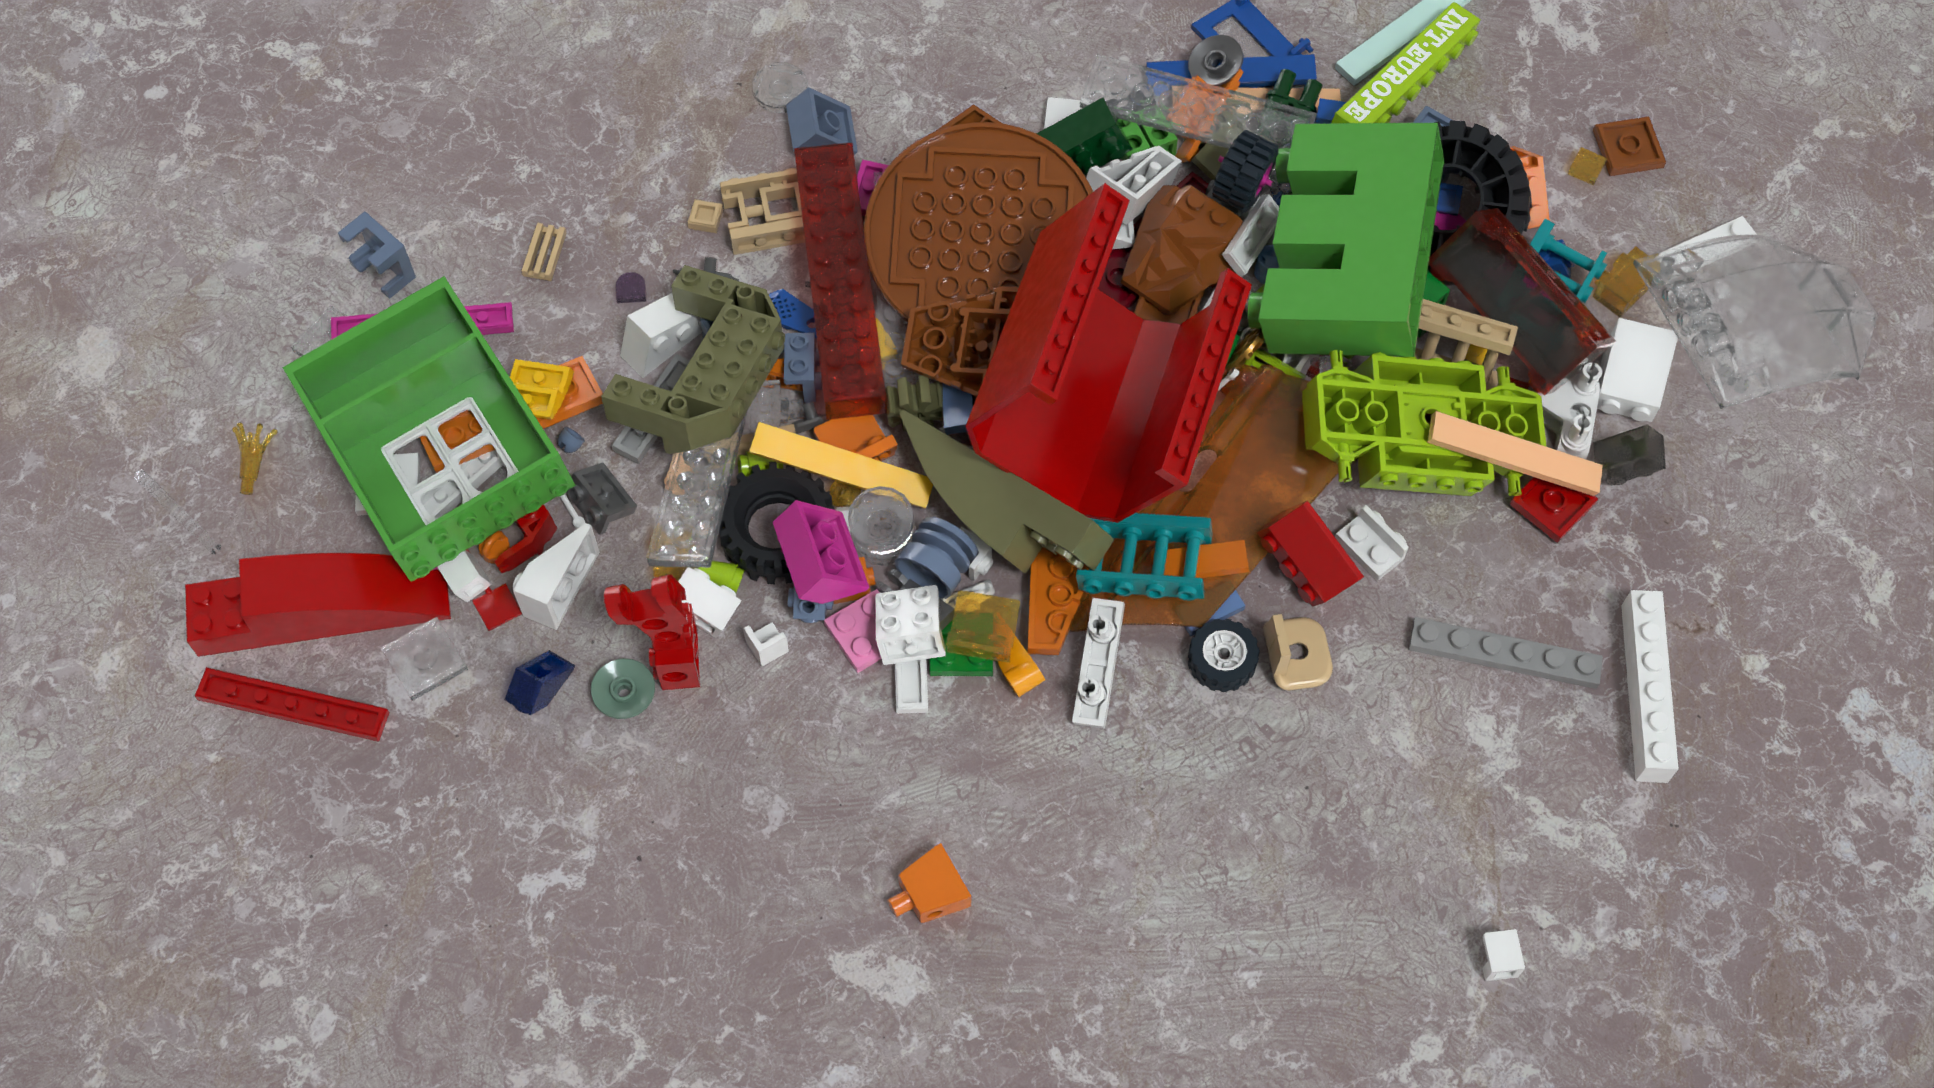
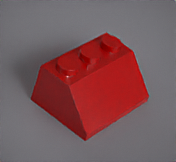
M1308 500L1283 510L1257 531L1264 549L1275 556L1280 563L1279 568L1282 573L1293 580L1298 587L1300 597L1312 607L1327 602L1364 577Z

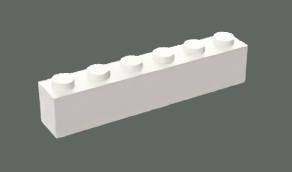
M1631 590L1621 608L1635 781L1668 783L1679 769L1663 591Z

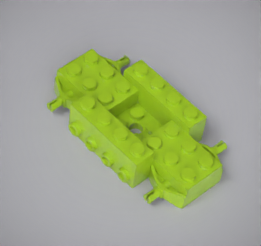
M1333 350L1329 352L1331 369L1316 375L1307 383V387L1302 391L1306 449L1315 450L1338 464L1339 482L1352 481L1350 463L1358 458L1359 484L1362 488L1473 496L1483 491L1484 487L1495 480L1494 471L1507 478L1509 496L1522 494L1520 477L1524 475L1523 473L1427 443L1430 424L1425 419V413L1432 415L1438 411L1546 446L1542 398L1536 392L1515 386V383H1510V368L1508 366H1501L1496 369L1498 385L1486 391L1484 365L1472 364L1470 361L1445 362L1442 358L1424 360L1416 359L1415 356L1393 357L1379 352L1370 355L1354 371H1350L1348 367H1343V351Z

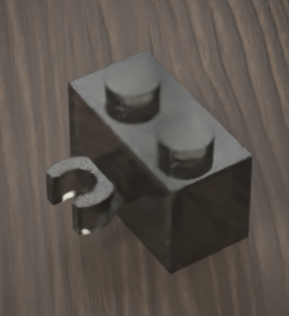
M1648 424L1593 442L1594 462L1603 465L1601 479L1611 486L1622 485L1628 480L1637 477H1647L1659 470L1666 469L1664 436Z

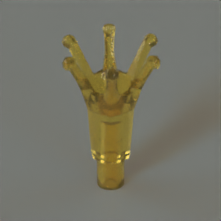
M241 422L237 423V427L232 428L240 449V479H242L240 493L244 495H253L254 481H257L263 454L272 437L278 433V430L273 429L260 444V433L263 428L261 423L257 424L254 439L253 433H247L248 441Z

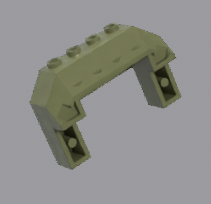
M687 265L683 266L671 285L675 309L714 322L672 391L615 374L601 396L607 420L662 437L665 453L668 454L690 451L732 437L785 347V334L782 331L781 319L766 289Z

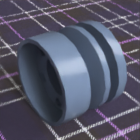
M925 517L919 524V529L912 535L913 542L907 543L896 558L895 567L908 580L911 579L922 587L937 585L939 598L947 599L960 583V573L966 572L969 569L970 563L978 555V549L972 539L955 525L937 517Z

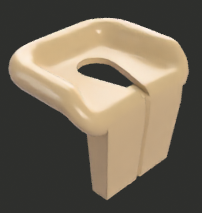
M1282 614L1272 615L1270 620L1264 624L1263 632L1275 683L1281 689L1287 691L1318 687L1326 683L1332 675L1333 665L1323 627L1317 621L1307 617L1283 620ZM1302 644L1307 648L1308 655L1301 660L1290 659L1291 652L1289 646Z

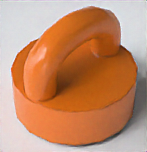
M497 531L490 535L478 546L482 558L491 564H495L494 561L499 555L511 548L508 538L502 531Z

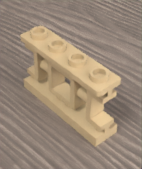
M817 163L808 167L789 168L784 171L760 173L756 176L732 178L728 181L720 182L724 209L739 207L741 221L728 223L734 255L847 235L846 215L842 203L828 205L825 191L837 189V179L833 163ZM817 187L818 194L802 197L801 189ZM760 197L761 204L745 207L744 199ZM791 197L796 198L798 211L771 216L768 201ZM821 205L822 213L806 216L805 208ZM764 216V224L749 226L748 218Z

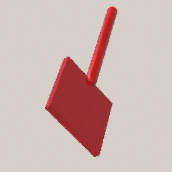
M506 583L494 590L488 587L484 590L486 594L472 600L488 631L522 615Z

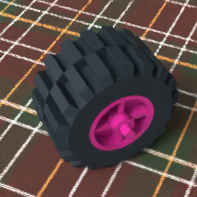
M1244 130L1234 140L1226 156H1220L1218 159L1222 164L1213 183V197L1243 212L1248 211L1259 198L1265 185L1271 187L1273 181L1269 180L1278 156V145L1248 130Z

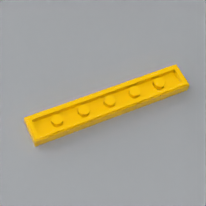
M761 422L757 423L748 452L922 509H926L933 487L932 482L927 476Z

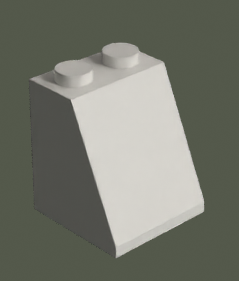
M1619 318L1603 350L1600 366L1602 375L1598 380L1600 393L1597 409L1608 414L1632 417L1636 421L1652 422L1661 406L1679 332Z

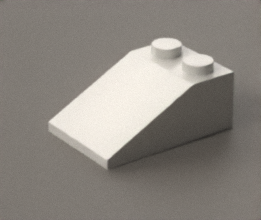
M583 524L528 563L524 572L516 576L513 583V592L524 617L557 630L600 553L590 524Z

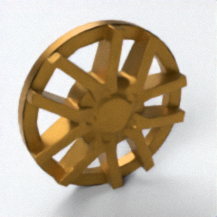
M1254 329L1235 347L1225 367L1226 371L1229 372L1234 367L1236 369L1241 368L1246 359L1249 360L1252 357L1253 353L1264 343L1265 339L1262 329Z

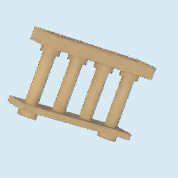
M1423 299L1419 329L1429 331L1424 348H1416L1414 356L1416 359L1442 358L1445 362L1464 361L1470 344L1486 348L1488 350L1482 365H1484L1487 391L1497 387V371H1493L1499 353L1510 355L1518 327ZM1441 335L1458 340L1452 358L1435 353Z

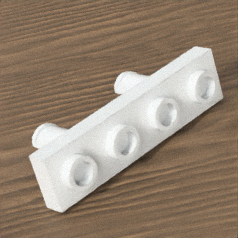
M1092 598L1072 719L1073 724L1105 729L1125 609L1124 602Z

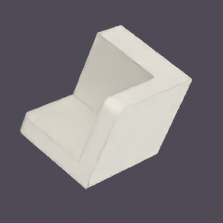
M467 550L460 553L455 559L438 566L439 571L453 593L467 603L492 585L477 559Z
M773 622L753 632L749 625L743 628L746 643L761 667L789 652L787 637L783 632H778Z
M1517 930L1485 933L1483 941L1488 960L1482 968L1485 981L1518 978L1524 971L1525 965Z

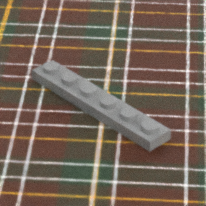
M1417 617L1413 620L1408 649L1410 651L1597 689L1600 685L1602 655Z

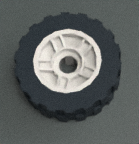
M1214 619L1213 622H1206L1202 628L1197 629L1190 643L1188 651L1189 669L1192 670V675L1195 679L1197 678L1199 684L1209 687V690L1235 691L1240 686H1245L1249 679L1253 677L1258 664L1260 650L1257 646L1258 641L1256 637L1251 634L1252 631L1249 628H1245L1238 621H1231L1232 619ZM1221 652L1222 655L1229 656V658L1221 659L1218 653Z

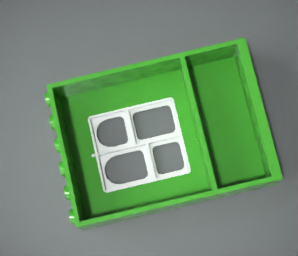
M445 276L282 367L388 550L411 582L426 576L434 568L455 559L463 551L473 545L482 543L490 535L511 526L514 521L528 513L535 512L543 504L555 497L564 495L570 488L576 486L558 451ZM466 410L471 411L482 427V432L454 449H450L438 431L439 426ZM427 436L445 467L426 480L412 486L396 461L394 453L415 439ZM491 444L507 468V479L481 492L471 485L459 462L462 458L481 447ZM454 481L462 493V505L440 518L432 517L424 508L421 502L422 497L446 482Z

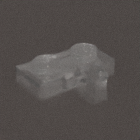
M765 380L750 405L749 434L755 432L758 422L781 427V423H788V420L804 419L803 400H788L787 396H781L780 380Z

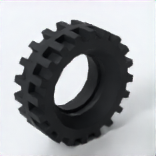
M776 461L769 462L770 469L760 470L757 464L752 466L753 474L746 477L741 472L736 475L737 484L735 486L728 484L724 489L726 497L724 499L719 498L717 504L719 514L716 515V522L721 547L724 548L727 560H732L735 564H738V568L748 571L751 580L757 582L759 576L767 577L768 584L775 585L777 577H785L786 584L792 583L793 580L786 565L782 548L772 549L761 546L751 537L748 528L751 517L758 509L769 504L784 503L791 505L795 500L834 510L832 496L829 491L826 492L824 490V482L820 478L814 481L811 478L810 472L803 470L799 473L795 471V467L789 465L786 466V469L777 468Z

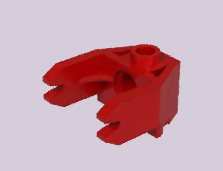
M544 505L535 512L528 513L515 521L524 534V539L501 553L494 561L501 574L513 570L536 554L541 555L545 544L551 540L558 529Z

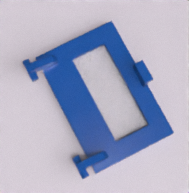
M1231 0L1191 25V29L1202 40L1214 35H1227L1234 38L1240 44L1244 58L1302 55L1301 53L1305 50L1309 53L1314 50L1310 46L1311 41L1308 38H1301L1299 44L1294 47L1250 0ZM1259 86V87H1247V88H1263L1264 86Z

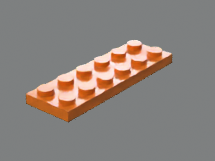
M583 356L560 365L571 367L574 375L565 399L554 418L551 420L536 417L543 429L603 404L601 398L603 392ZM466 410L441 424L438 431L450 449H454L480 434L482 427L473 413ZM419 437L435 472L438 473L443 470L445 465L428 437ZM487 444L462 458L459 465L495 450L494 446Z

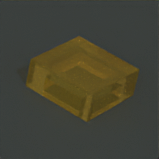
M1581 147L1568 171V175L1594 185L1607 158Z

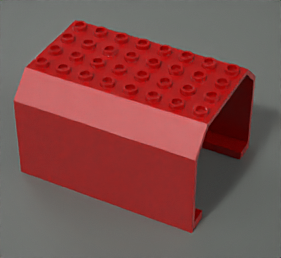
M1104 183L1040 232L968 418L966 429L975 454L1002 471L1015 474L1088 518L1118 523L1188 485L1252 284L1227 268L1220 273L1210 305L1181 324L1144 320L1098 289L1130 202L1128 198Z

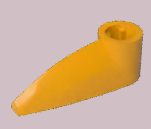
M997 613L993 618V647L995 656L1007 682L1015 694L1021 697L1044 682L1045 678L1000 614Z

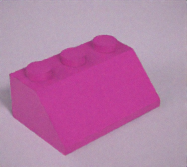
M795 500L773 521L777 539L781 545L786 565L799 599L824 604L865 592L870 588L841 511Z

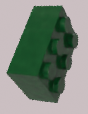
M1104 97L1036 133L1065 152L1081 169L1084 176L1088 174L1091 167L1098 166L1100 168L1112 160L1121 159L1127 152L1133 150L1120 122Z

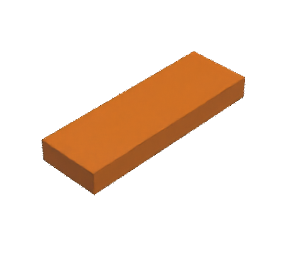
M1245 540L1200 545L1195 578L1249 572ZM1187 547L1167 550L1165 576L1183 577ZM1151 551L1152 565L1155 551Z

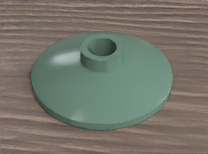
M623 658L608 662L597 671L591 684V696L595 706L606 716L615 719H628L639 715L651 704L655 694V681L652 673L644 664L633 659ZM624 689L630 691V694L625 697L619 696L620 691Z

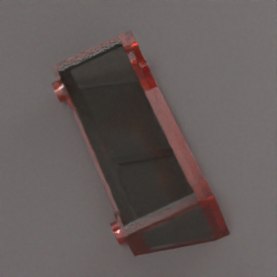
M1498 208L1476 211L1429 257L1428 264L1432 267L1430 271L1434 277L1442 282L1444 280L1453 282L1483 317L1518 327L1512 350L1530 369L1528 372L1530 378L1528 383L1537 393H1542L1545 396L1555 392L1578 374L1585 364L1594 361L1616 342L1612 335Z

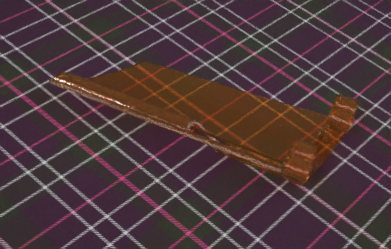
M1243 364L1241 368H1237L1239 370L1238 376L1220 389L1226 397L1209 418L1197 454L1198 457L1204 450H1213L1217 455L1216 460L1192 490H1177L1137 512L1211 518L1212 544L1245 540L1249 572L1202 578L1205 590L1204 599H1194L1191 601L1182 600L1178 597L1164 596L1162 598H1151L1147 595L1137 594L1121 596L1109 592H1100L1098 594L1085 592L1070 627V632L1087 631L1092 598L1124 602L1125 609L1122 625L1202 627L1267 555L1268 552L1262 546L1261 538L1257 531L1283 510L1307 500L1312 504L1338 474V464L1315 450H1307L1305 446L1302 391L1307 387L1308 380L1287 375L1280 369L1270 365H1261L1257 369ZM1228 371L1225 372V374L1222 376V379L1227 376V374L1229 373ZM1116 538L1103 557L1101 571L1120 572L1125 539ZM1137 541L1133 573L1151 575V551H1155L1156 541ZM1168 543V549L1187 547V543Z

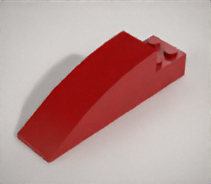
M305 553L239 559L240 577L185 585L187 643L198 657L451 619L449 587L439 569L431 570L426 576L411 582L394 557L385 554Z

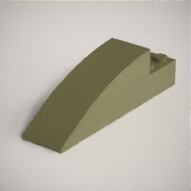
M902 409L899 415L924 472L958 518L982 541L1025 574L1042 547L1055 555H1061L1068 563L1080 570L1083 566H1086L1095 571L1114 541L1097 523L1015 474L1002 471L975 454L974 450Z

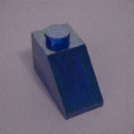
M549 650L515 669L504 700L515 706L519 712L531 716L548 706L574 671L575 665Z

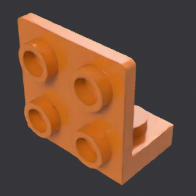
M866 403L854 407L815 427L813 430L814 435L820 442L881 462L894 456L898 446L892 434L885 437Z

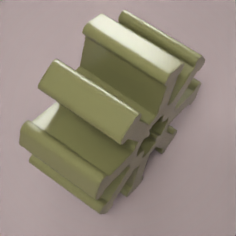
M919 375L916 384L911 385L907 378L903 377L897 379L898 388L891 386L885 388L888 424L891 427L902 424L903 431L907 432L899 415L902 409L933 427V420L944 422L943 383L936 381L929 384L928 377Z

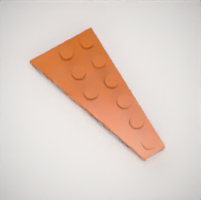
M1042 547L1031 564L1028 654L1059 655L1085 591H1081L1078 588L1076 572L1080 569L1068 563L1061 555H1055ZM1083 566L1081 570H1089V568Z

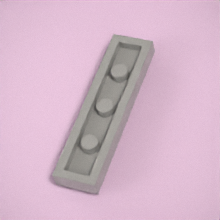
M676 354L654 386L672 391L690 360ZM625 426L613 443L612 448L614 452L640 464L658 436Z

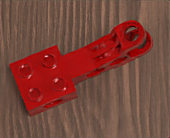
M671 574L654 577L651 581L650 589L632 592L625 584L605 588L604 603L609 617L617 625H635L651 638L652 648H649L650 667L653 668L654 680L659 679L662 690L700 687L698 629L692 604L688 602L682 603V600H687L685 588Z

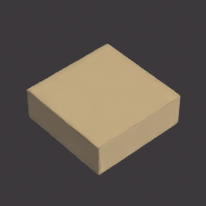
M694 199L688 220V228L717 233L723 213V204Z

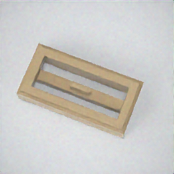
M537 223L522 268L524 277L552 281L567 234L565 227L555 229L554 225L548 224V227H544L543 223ZM543 235H545L544 240H543V243H542V246H541V249H540V252H539V255H538V258H537V262H536L534 271H532L533 264H534V261H535V258H536V255H537V252H538V249H539V246H540L542 237H543ZM552 236L556 237L555 243L547 264L546 271L544 273L541 272L548 253Z

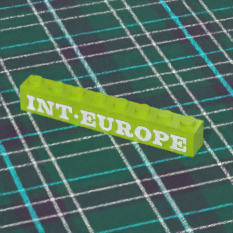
M1453 2L1335 113L1331 123H1389L1393 114L1398 116L1402 112L1408 100L1411 102L1415 100L1421 91V87L1427 88L1432 83L1437 72L1440 74L1444 72L1450 63V59L1456 60L1464 50L1465 45H1472L1479 34L1476 29L1481 19Z

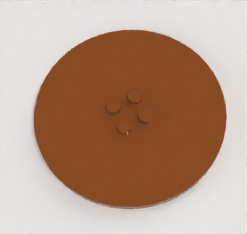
M972 122L940 129L917 140L903 150L885 169L874 187L869 199L864 222V244L870 273L883 298L906 322H908L910 309L944 300L954 303L966 300V295L975 293L978 297L994 293V288L1001 286L1019 287L1040 232L1090 195L1093 190L1081 169L1065 152L1034 132L1008 124L993 122Z

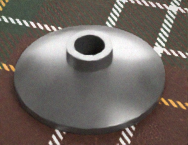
M1214 35L1208 37L1193 49L1188 62L1189 72L1192 77L1196 75L1201 77L1211 87L1223 85L1232 79L1239 68L1241 69L1244 58L1243 50L1240 44L1230 36Z

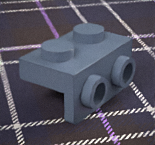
M815 332L786 333L784 342V383L786 385L802 384L804 402H816V390H822V373L817 372V366H822V348H816Z

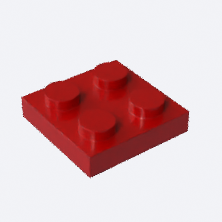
M1533 477L1521 490L1522 494L1515 496L1509 505L1558 543L1597 503L1598 498Z

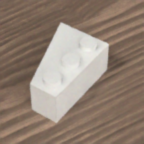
M1158 145L1131 154L1130 159L1121 162L1119 159H1115L1108 166L1102 168L1098 166L1091 167L1086 179L1093 192L1106 183L1130 200L1122 221L1127 225L1146 209L1147 204L1163 185H1172L1182 161Z
M671 293L627 316L620 356L644 378L702 333L700 319L702 318L676 310L673 294Z

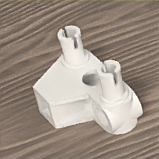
M1591 362L1584 365L1582 373L1540 378L1534 390L1542 398L1544 426L1556 433L1554 449L1583 459H1587L1591 445L1600 393L1598 380L1602 375V369L1596 363L1593 370H1590Z

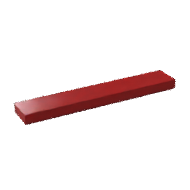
M207 667L195 693V697L199 701L377 742L381 738L390 713L387 708Z

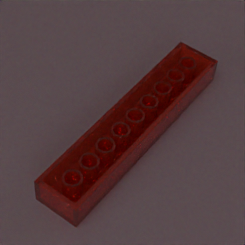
M851 142L794 148L826 420L887 413L886 392L853 144Z

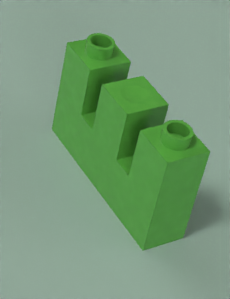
M1438 123L1295 124L1291 148H1279L1278 156L1276 157L1277 181L1279 184H1290L1293 194L1282 195L1273 247L1279 268H1268L1264 292H1252L1248 302L1249 327L1251 329H1262L1268 353L1329 355L1330 351L1341 350L1343 351L1342 355L1370 356L1381 352L1387 356L1414 357L1444 165Z

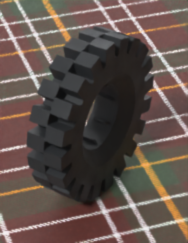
M1450 120L1449 126H1441L1438 121L1434 123H1438L1444 156L1442 175L1454 173L1459 174L1460 178L1466 176L1477 185L1475 187L1476 194L1480 193V204L1478 210L1474 209L1473 211L1474 217L1461 227L1457 225V229L1439 230L1438 226L1434 225L1427 271L1439 281H1445L1446 285L1461 284V279L1470 277L1471 281L1484 277V271L1491 267L1496 270L1506 262L1505 256L1509 252L1514 253L1522 242L1521 235L1523 231L1527 232L1531 218L1529 214L1530 208H1532L1531 190L1522 161L1516 151H1512L1509 143L1500 135L1493 136L1490 134L1489 128L1476 123L1472 128L1466 126L1465 121Z

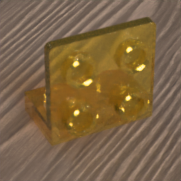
M962 590L958 591L951 632H948L947 652L1010 663L1020 601Z

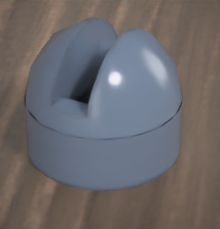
M564 427L557 439L558 446L560 448L565 446L564 452L566 453L577 451L585 441L580 434L569 427Z

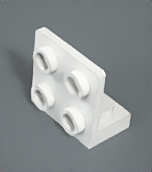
M937 585L876 594V642L883 665L946 656V647L940 629L939 591Z

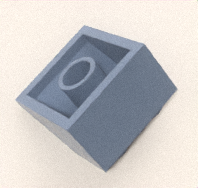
M809 87L786 104L794 152L813 160L851 156L858 153L850 106Z

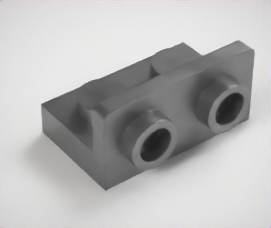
M604 463L573 472L572 479L576 486L567 491L568 497L585 516L588 524L593 526L599 535L606 532L609 522L635 513L637 504Z

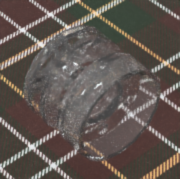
M879 486L865 490L850 505L848 522L854 546L859 555L865 557V560L873 565H894L904 546L909 542H913L912 535L916 531L911 503L904 494L894 488ZM886 529V535H881L882 530Z

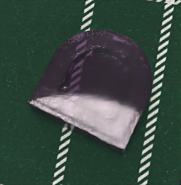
M628 272L618 278L616 282L617 303L647 302L646 284L640 274Z

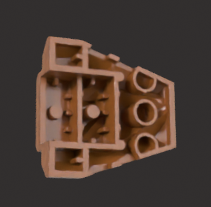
M1163 185L1146 206L1121 279V284L1142 296L1168 315L1196 299L1201 291L1210 286L1212 288L1216 287L1220 273L1227 268L1235 272L1222 254L1241 227L1243 221L1238 215L1191 185L1181 189L1176 185Z
M1001 286L994 288V293L978 297L973 293L966 295V300L954 303L944 300L910 309L901 366L977 396L1019 287Z

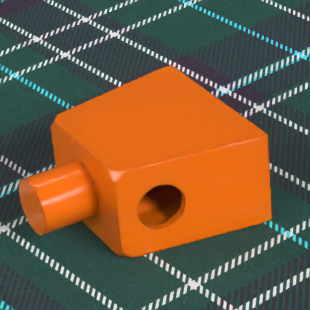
M940 843L898 875L899 885L903 892L887 899L895 917L913 909L918 920L921 923H925L970 907L972 896L943 845Z

